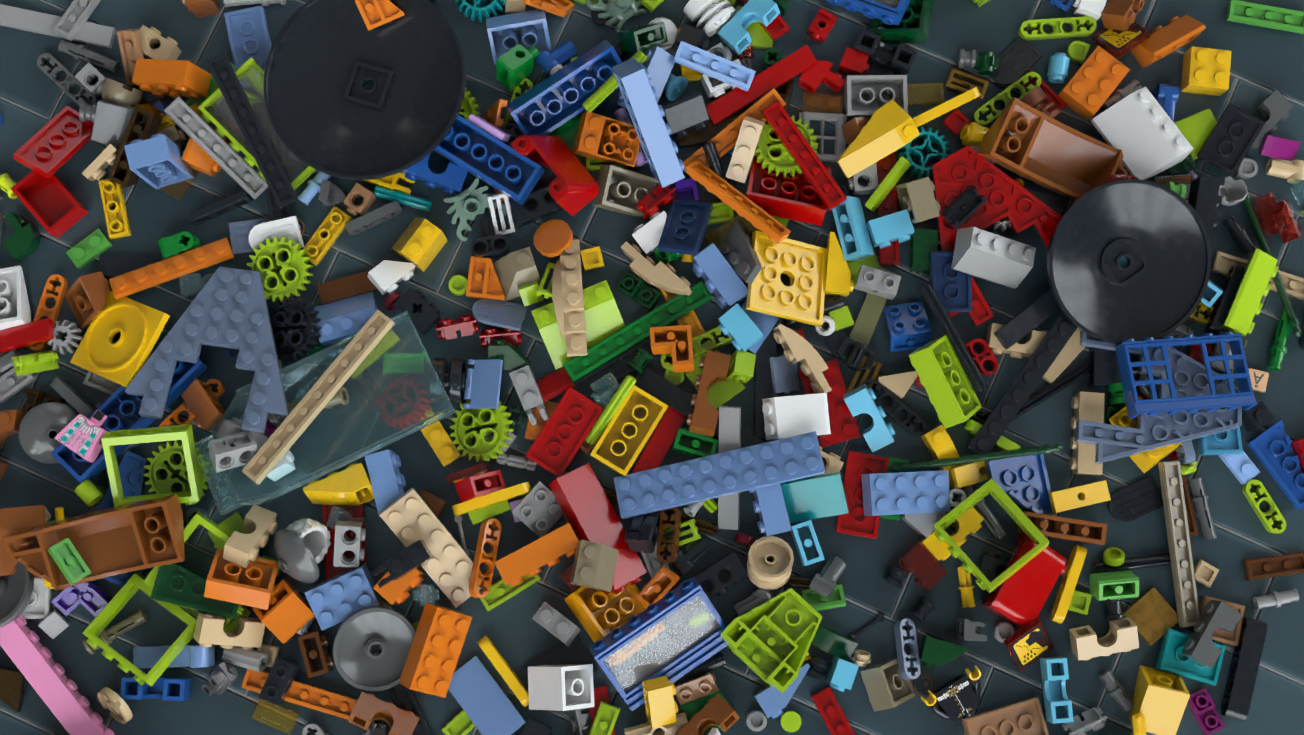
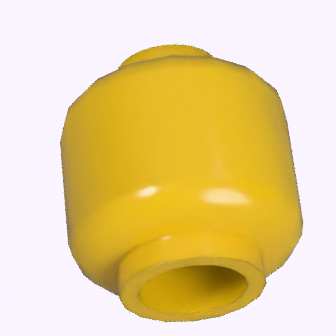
M972 122L969 125L966 124L960 133L963 146L966 147L968 145L971 147L973 145L979 148L989 129L976 122Z

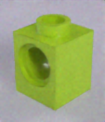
M736 350L731 355L727 379H731L738 384L747 383L754 374L756 354Z

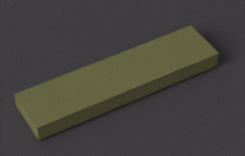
M878 266V268H877L878 270H882V271L889 272V273H892V274L897 275L896 273L891 272V271H889V270H887V269H884V268H882V267H879V266ZM870 293L866 294L849 338L868 346L887 298Z

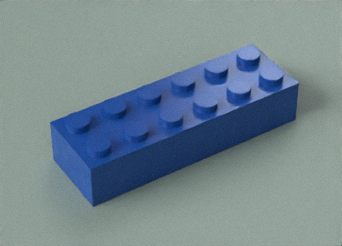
M604 40L507 104L506 108L524 135H547L584 111L585 108L582 104L614 74L611 67L622 63L613 46L607 40Z
M460 115L457 116L456 121L443 141L434 149V151L521 205L524 204L544 173L542 166L526 156L520 155L513 148Z

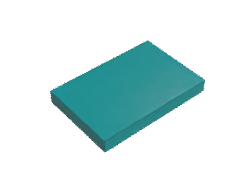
M840 472L780 483L790 523L849 513Z
M1166 628L1156 668L1216 686L1226 646L1213 642L1222 651L1212 669L1202 667L1182 654L1184 644L1191 635Z

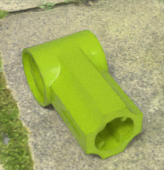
M87 479L78 485L74 492L88 507H91L96 503H100L107 488L103 485H94L90 479Z

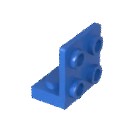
M922 301L884 306L883 312L890 333V352L918 349L931 342L932 330Z

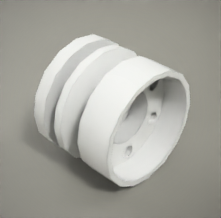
M690 0L683 10L691 22L698 21L696 28L704 30L708 37L718 33L721 27L728 23L737 11L734 7H730L731 3L728 0Z

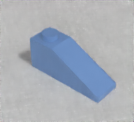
M807 662L802 664L797 678L783 694L770 685L753 694L767 718L772 717L774 719L783 713L782 709L787 706L810 668Z

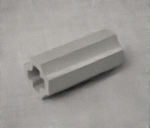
M233 646L232 649L224 648L222 656L223 661L258 672L265 670L269 659L266 653L244 650L241 646Z

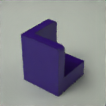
M689 178L675 182L677 199L699 201L695 180Z

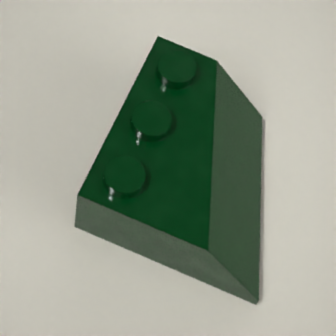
M881 0L882 4L897 8L900 0ZM910 0L899 26L885 24L882 20L874 17L866 30L881 36L880 41L888 44L928 43L934 0Z

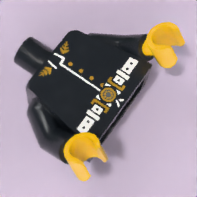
M974 665L975 670L973 672L966 668L967 675L961 674L933 692L928 690V698L920 697L932 714L943 720L950 719L953 722L959 719L962 721L963 718L973 716L971 712L979 708L978 702L980 701L981 693L979 679L981 672L976 665Z

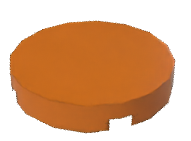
M548 220L536 230L533 244L543 256H559L562 254V251L571 246L573 232L563 220Z

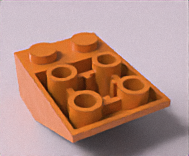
M586 111L581 114L572 152L594 160L634 167L640 141L634 125Z

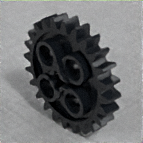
M290 296L289 300L283 298L282 303L277 302V309L271 308L273 314L269 315L278 360L295 363L296 361L301 362L302 357L308 358L307 351L314 352L312 345H318L315 339L321 337L317 331L322 329V327L317 326L321 319L316 317L319 311L314 310L315 305L310 304V301L303 298ZM280 329H287L288 332H287V331H279V330H280Z

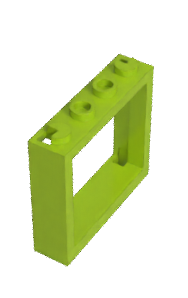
M191 424L107 431L101 438L114 507L174 494L178 495L180 503H185L186 505H192L200 501L203 496V488ZM182 440L191 491L124 497L115 445Z
M992 478L934 524V535L941 543L944 541L949 546L947 548L949 553L955 559L958 557L963 562L961 564L963 569L969 575L972 573L977 578V585L983 591L986 589L989 593L1049 545V540ZM989 493L1036 544L1034 548L991 582L945 531L948 526Z
M199 511L184 528V543L199 524L225 542L231 536V534ZM160 566L154 567L143 581L152 588L154 587ZM179 606L196 619L198 613L204 614L199 610Z
M134 573L82 634L88 638L86 642L94 649L98 646L102 648L101 654L110 661L113 658L119 662L117 666L125 673H128L129 670L135 674L134 680L142 686L146 682L152 687L194 637L197 620L178 605L155 600L188 625V627L148 674H145L98 638L101 632L139 589L149 597L151 596L153 588Z

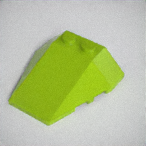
M790 588L766 603L735 618L720 636L732 652L764 682L783 694L797 678L823 616Z

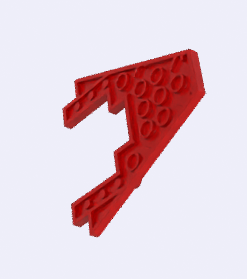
M967 145L931 166L935 187L934 196L940 205L939 215L969 187H975L977 189L976 192L980 196L983 195L988 199L955 230L941 216L937 217L940 251H954L958 229L976 227L983 230L1005 217L1009 220L1015 234L1034 225L1048 249L1051 235L1061 216L983 156L977 154L970 146ZM971 275L972 312L967 313L974 325L978 326L994 317V314ZM947 312L949 318H951V317L955 316L956 314L960 313V312Z

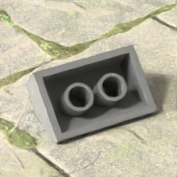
M907 75L846 76L844 103L847 116H871L876 109L891 99L908 114Z

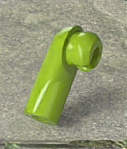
M1194 461L1181 465L1182 475L1195 473L1197 462Z

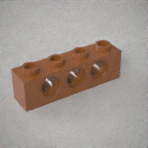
M1023 511L1045 537L1105 545L1107 524ZM1017 524L1016 532L1025 533Z

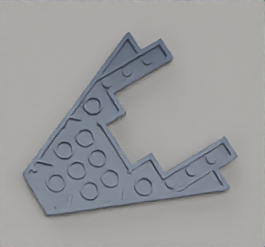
M219 267L125 389L128 395L143 396L139 410L141 417L162 419L177 361L197 364L202 345L240 349L235 365L236 368L255 371L241 428L246 431L264 433L269 413L288 416V408L260 272Z
M1080 330V345L1116 351L1115 348L1120 345L1099 340ZM1161 347L1147 348L1150 361L1163 360ZM1166 347L1176 397L1211 395L1205 366L1173 347ZM1142 349L1128 350L1129 353L1139 355V362L1144 361ZM1164 365L1151 366L1153 376H1157L1159 379H1167ZM1145 366L1139 367V374L1147 375ZM1211 370L1212 375H1220L1217 372ZM1227 379L1214 380L1216 394L1230 393ZM1233 382L1235 393H1240L1239 385ZM1158 384V399L1171 398L1168 384ZM1242 406L1228 411L1227 407H1223L1214 412L1200 409L1192 414H1188L1187 410L1179 411L1174 415H1168V412H1160L1152 417H1148L1147 413L1139 414L1137 416V429L1078 420L1076 422L1075 442L1096 445L1095 463L1100 464L1239 428L1242 426Z

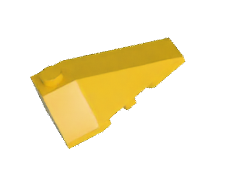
M893 99L873 112L871 119L861 128L859 135L849 144L837 160L846 178L855 175L905 146L920 135L912 118Z

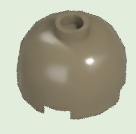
M106 77L102 84L101 93L104 101L120 106L127 105L135 108L136 105L140 104L144 92Z

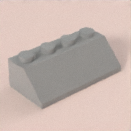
M976 227L962 228L957 230L951 269L1015 289L1033 268L1036 248Z

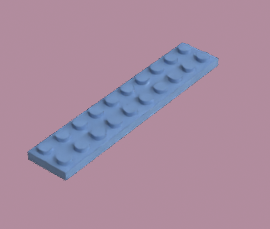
M814 431L636 472L626 476L615 477L614 483L620 515L622 519L823 474L825 473L817 434Z

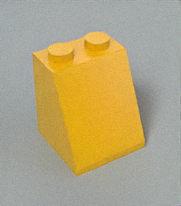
M415 217L391 249L410 263H413L422 272H425L448 240L442 230L427 219Z
M1139 665L1132 699L1134 706L1131 708L1129 715L1132 727L1133 714L1142 713L1146 718V732L1156 735H1176L1190 697V693L1180 675Z

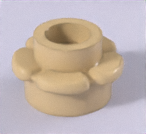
M855 650L851 659L854 661V664L865 667L871 663V654L864 650Z

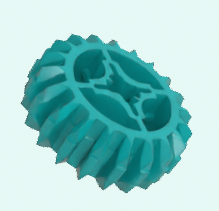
M455 0V4L459 6V12H464L466 18L471 15L472 21L478 17L479 22L483 21V17L490 18V15L497 17L496 11L502 12V6L506 5V0H473L474 6L469 5L466 0Z
M922 126L919 128V136L898 149L901 153L897 155V158L904 157L911 163L906 172L908 170L911 171L910 177H913L914 174H917V179L922 178V175L924 177H932V168L925 167L927 161H941L949 156L947 154L951 153V149L946 148L949 145V141L943 142L945 135L939 137L937 135L939 133L938 130L932 133L931 127H928L925 131ZM924 140L921 146L910 147V144L914 141ZM931 143H933L938 150L933 149L931 147ZM925 147L924 151H926L927 156L923 160L924 156H922L923 153L921 152ZM911 157L917 160L918 165L912 161Z

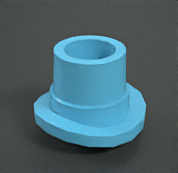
M670 73L664 87L665 96L669 101L676 100L684 92L688 85L687 78L684 76L676 77Z

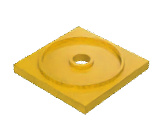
M757 230L752 233L751 248L756 251L762 268L753 283H748L746 309L818 327L823 325L828 249L788 238L780 243H776L770 240L765 233ZM781 274H786L790 278V286H785L781 282Z
M109 291L102 311L90 323L70 363L127 388L146 363L170 316L127 297L116 300L113 292ZM120 332V339L113 343L114 336Z

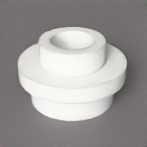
M823 316V324L827 322L829 328L825 330L823 325L815 326L820 335L829 336L835 331L836 324L833 318Z

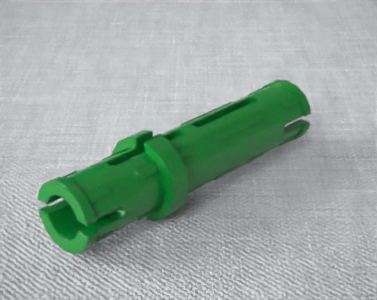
M1281 310L1275 340L1270 347L1271 356L1267 368L1274 371H1281L1284 354H1287L1288 350L1286 345L1291 327H1289V319L1285 310Z

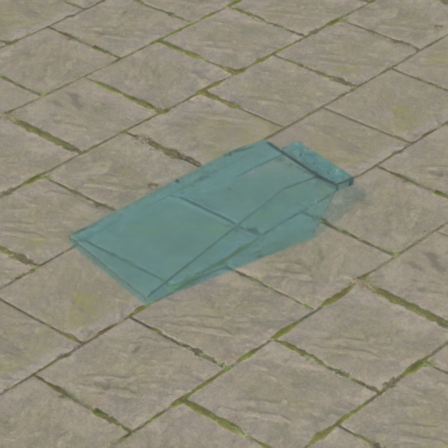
M407 311L390 318L395 324L343 384V387L347 389L349 394V403L347 405H335L331 409L323 408L291 446L289 451L295 458L293 463L296 469L277 481H273L266 476L258 485L242 472L246 465L217 473L209 457L208 441L218 439L217 432L223 420H232L235 417L243 421L252 383L236 390V395L214 433L195 443L198 459L218 511L222 516L242 506L268 503L456 413ZM356 335L280 369L286 403L302 400Z

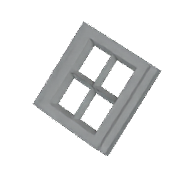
M799 112V119L802 118L801 124L809 123L807 130L810 127V120L821 121L820 135H815L817 139H820L819 153H817L819 159L824 162H837L846 149V141L841 126L847 123V115ZM825 121H836L835 136L824 135ZM824 139L835 140L834 154H823Z

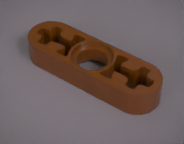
M679 506L672 508L675 514L671 516L667 515L671 508L661 510L657 558L662 563L671 564L678 557L682 515ZM666 521H672L674 522V525L668 523L666 524ZM669 527L674 531L671 539L665 537V530ZM664 542L673 543V544H672V546H671V545H664ZM668 550L671 552V556H663V553Z

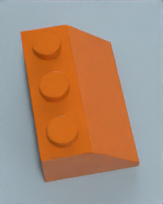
M1188 15L1181 18L1176 16L1168 21V25L1164 28L1160 25L1152 30L1151 35L1148 37L1142 35L1134 41L1135 45L1130 50L1141 68L1144 69L1193 41L1206 29V26Z
M217 549L206 580L204 597L268 610L279 568L278 562L256 557L254 562L250 561L248 566L244 568L223 559L224 550Z

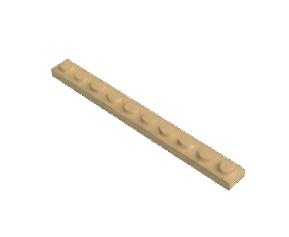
M379 310L372 315L243 468L242 472L258 485L264 480L395 324L389 317Z

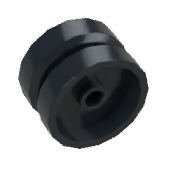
M434 358L431 373L432 402L444 403L448 395L451 403L462 404L466 383L465 360L453 358L449 366L446 358Z

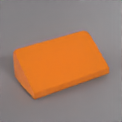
M662 566L636 597L646 606L656 603L663 598L680 577Z

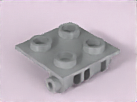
M540 481L512 510V513L540 538L564 514L553 493Z

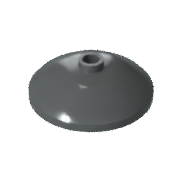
M46 402L30 409L21 420L19 426V441L23 450L36 461L47 464L60 463L51 453L61 442L55 438H50L48 434L50 431H56L57 434L61 432L78 416V413L71 407L58 402Z
M281 529L276 532L274 550L279 568L301 583L313 584L319 578L318 566L306 544L290 530Z

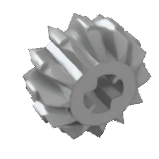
M64 320L63 323L56 321V327H53L54 339L49 340L47 344L53 346V351H60V354L65 355L67 351L74 353V347L78 348V341H81L83 338L78 335L83 331L77 328L78 325L76 323H70L69 320Z

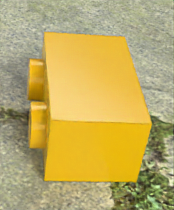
M666 675L642 681L646 717L651 727L656 728L677 722L676 713H678V706L673 695H676L674 683H670Z

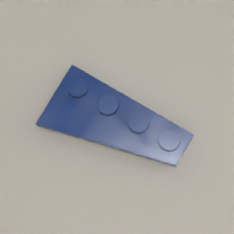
M1281 419L1246 444L1294 508L1300 510L1304 507V473L1299 465L1300 460L1292 449L1290 437L1286 435L1283 428L1284 424Z

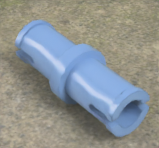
M319 171L312 180L310 179L307 182L308 186L298 196V199L308 206L313 197L318 192L320 193L322 181H327L331 176Z

